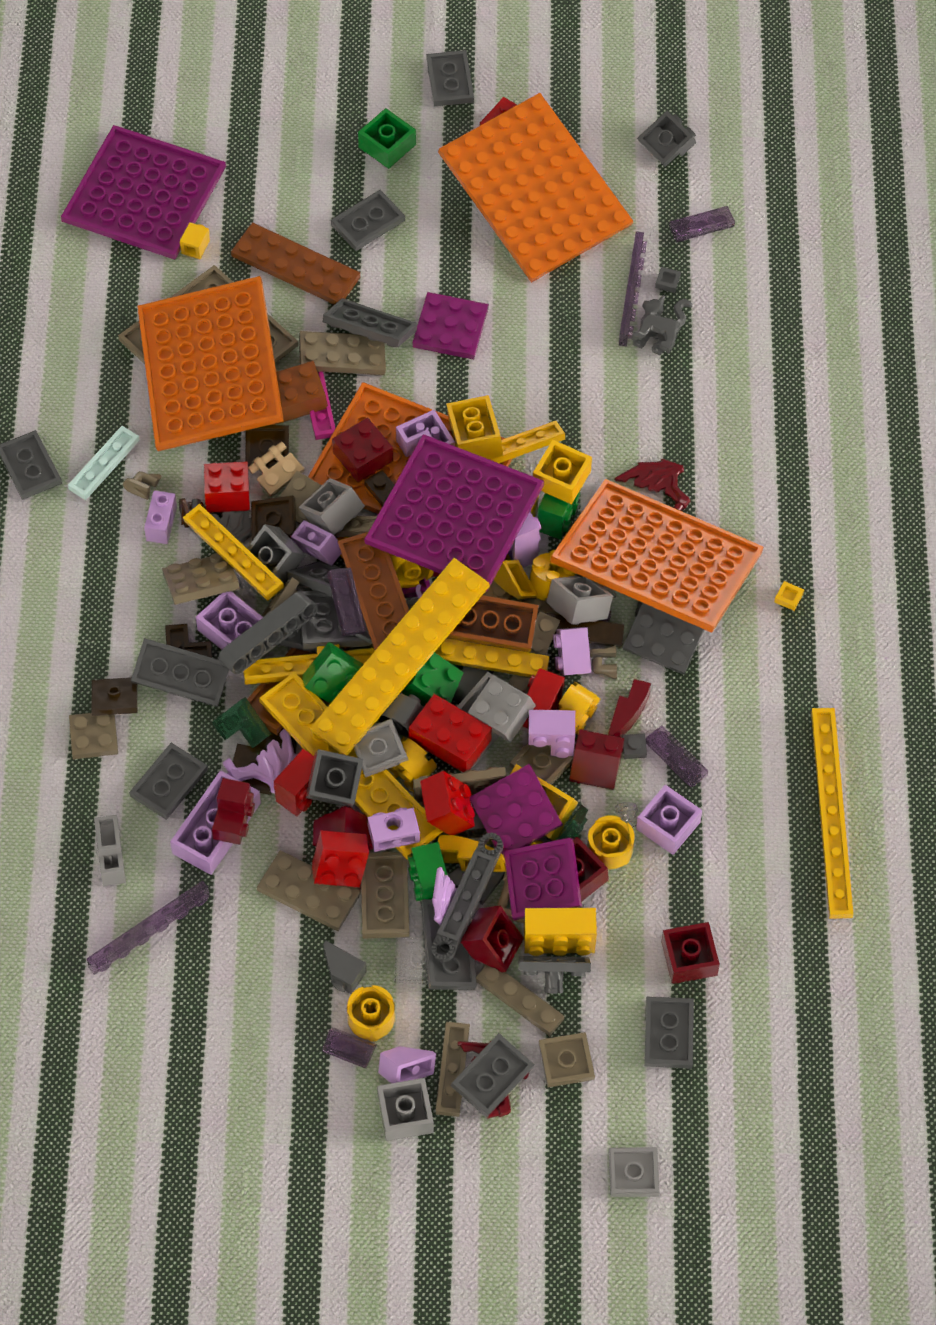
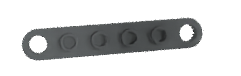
M486 833V835L480 838V842L472 855L439 927L437 936L432 943V954L440 962L450 961L455 956L501 855L503 842L496 833ZM489 840L497 841V846L492 851L485 849V844ZM442 944L450 946V950L446 955L437 953L438 947Z

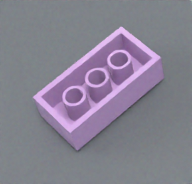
M221 770L170 841L172 854L210 875L215 871L233 844L214 840L212 834V827L218 810L217 795L222 778L240 781ZM250 786L251 793H254L255 813L261 804L260 791Z

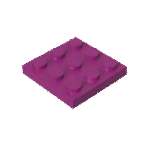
M427 292L412 347L474 360L489 304Z
M530 764L470 797V801L487 833L492 832L500 836L503 842V850L501 852L503 856L504 851L525 847L563 825ZM492 840L494 846L496 847L497 841Z
M572 838L504 851L512 919H524L525 908L582 907L574 841Z

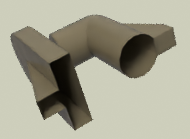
M139 471L133 478L125 479L123 487L128 492L148 500L150 498V486L156 487L161 479V475L147 474Z
M616 645L604 649H590V657L593 658V672L595 674H603L611 679H617V664H602V658L616 657Z

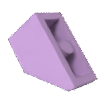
M401 1046L381 1052L378 1073L390 1083L420 1079L434 1074L436 1053Z

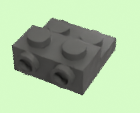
M668 111L662 114L637 137L638 141L664 167L676 156L680 155L682 157L697 143L694 139L696 134L689 127L685 129L681 125L683 123L676 114L672 116Z

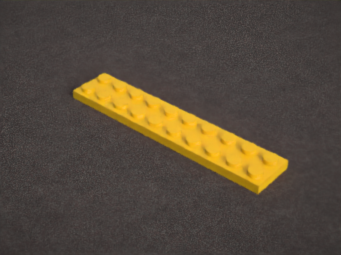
M453 558L310 727L311 732L342 755L348 756L354 749V746L365 736L367 731L375 724L490 587L489 582Z
M295 672L259 698L260 703L310 754L314 756L318 749L341 754L311 732L310 727L326 710L327 706L316 694L304 687L303 680ZM354 749L348 755L358 758ZM361 769L355 805L367 817H371L379 812H394L399 808H414L420 831V842L395 847L407 860L408 857H411V848L426 845L443 833L442 830L427 822L425 809L387 769L365 777ZM392 825L388 828L390 830H396L399 827Z

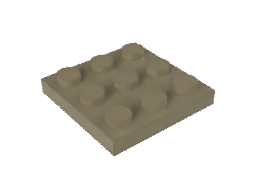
M218 553L212 554L210 557L194 558L186 563H174L166 568H162L163 576L174 605L240 589L233 567Z

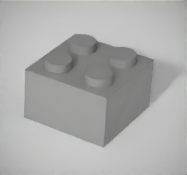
M331 478L299 506L311 524L333 535L342 531L344 525L355 518L360 510L365 507L351 486Z
M578 575L552 579L547 603L569 623L577 625L583 622H596L607 619L613 595L599 583Z
M492 675L469 709L468 714L492 727L493 733L511 743L528 718L529 710H533L536 705L530 696Z
M425 1078L377 1086L386 1141L434 1133V1122Z

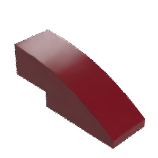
M634 679L629 697L619 696L608 735L622 738V735H625L632 728L646 706L650 695L651 683Z

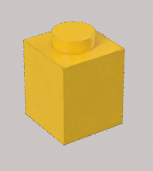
M189 222L180 239L181 254L200 260L210 242L209 228L201 224Z

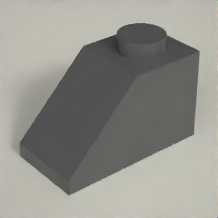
M325 941L323 944L324 956L331 983L338 991H346L352 994L366 974V962Z

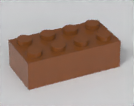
M314 360L276 372L284 422L309 415L312 410L317 412L326 409L328 406L326 395Z
M482 595L449 634L447 639L530 653L539 605Z

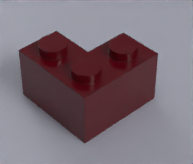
M222 778L217 795L218 810L212 827L214 840L240 845L242 838L247 837L249 830L247 820L248 817L253 816L255 803H253L254 793H251L250 783Z
M341 807L314 820L313 846L315 847L317 846L320 831L323 830L366 834L368 849H373L368 829V817L353 810L351 807Z

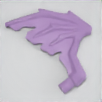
M283 729L280 732L282 749L278 741L272 740L267 745V752L262 750L260 755L256 757L258 766L255 763H251L248 766L236 768L230 758L225 760L223 765L228 771L227 774L240 781L251 778L263 781L269 785L270 792L275 794L274 780L297 756V754H294L290 734Z
M439 867L436 872L432 898L435 913L434 920L439 925H441L457 890L453 881L447 875H444L442 867Z

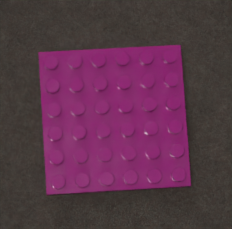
M113 125L62 213L61 221L175 260L181 250V237L189 222L196 223L226 168V162Z
M423 434L365 538V544L440 574L452 559L455 558L491 585L541 492L544 481Z

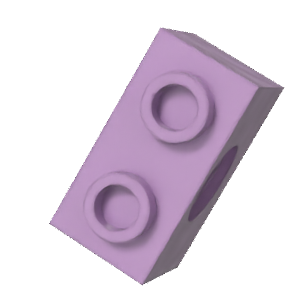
M154 490L144 526L146 541L168 544L177 510L176 495L174 493Z
M303 520L291 536L304 553L331 566L341 554L338 540L333 534Z
M399 808L394 812H379L368 817V829L374 852L420 842V831L414 808ZM395 825L399 828L396 830H390L388 827Z

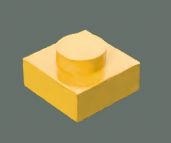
M784 581L774 602L795 611L803 596L804 589Z

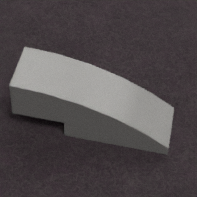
M117 815L96 817L94 822L103 886L126 883Z

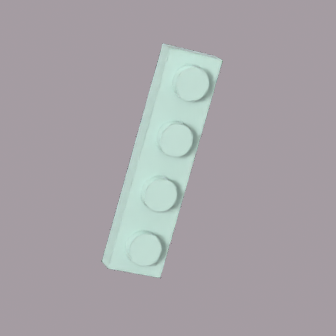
M121 426L68 484V489L86 500L140 441L139 436Z

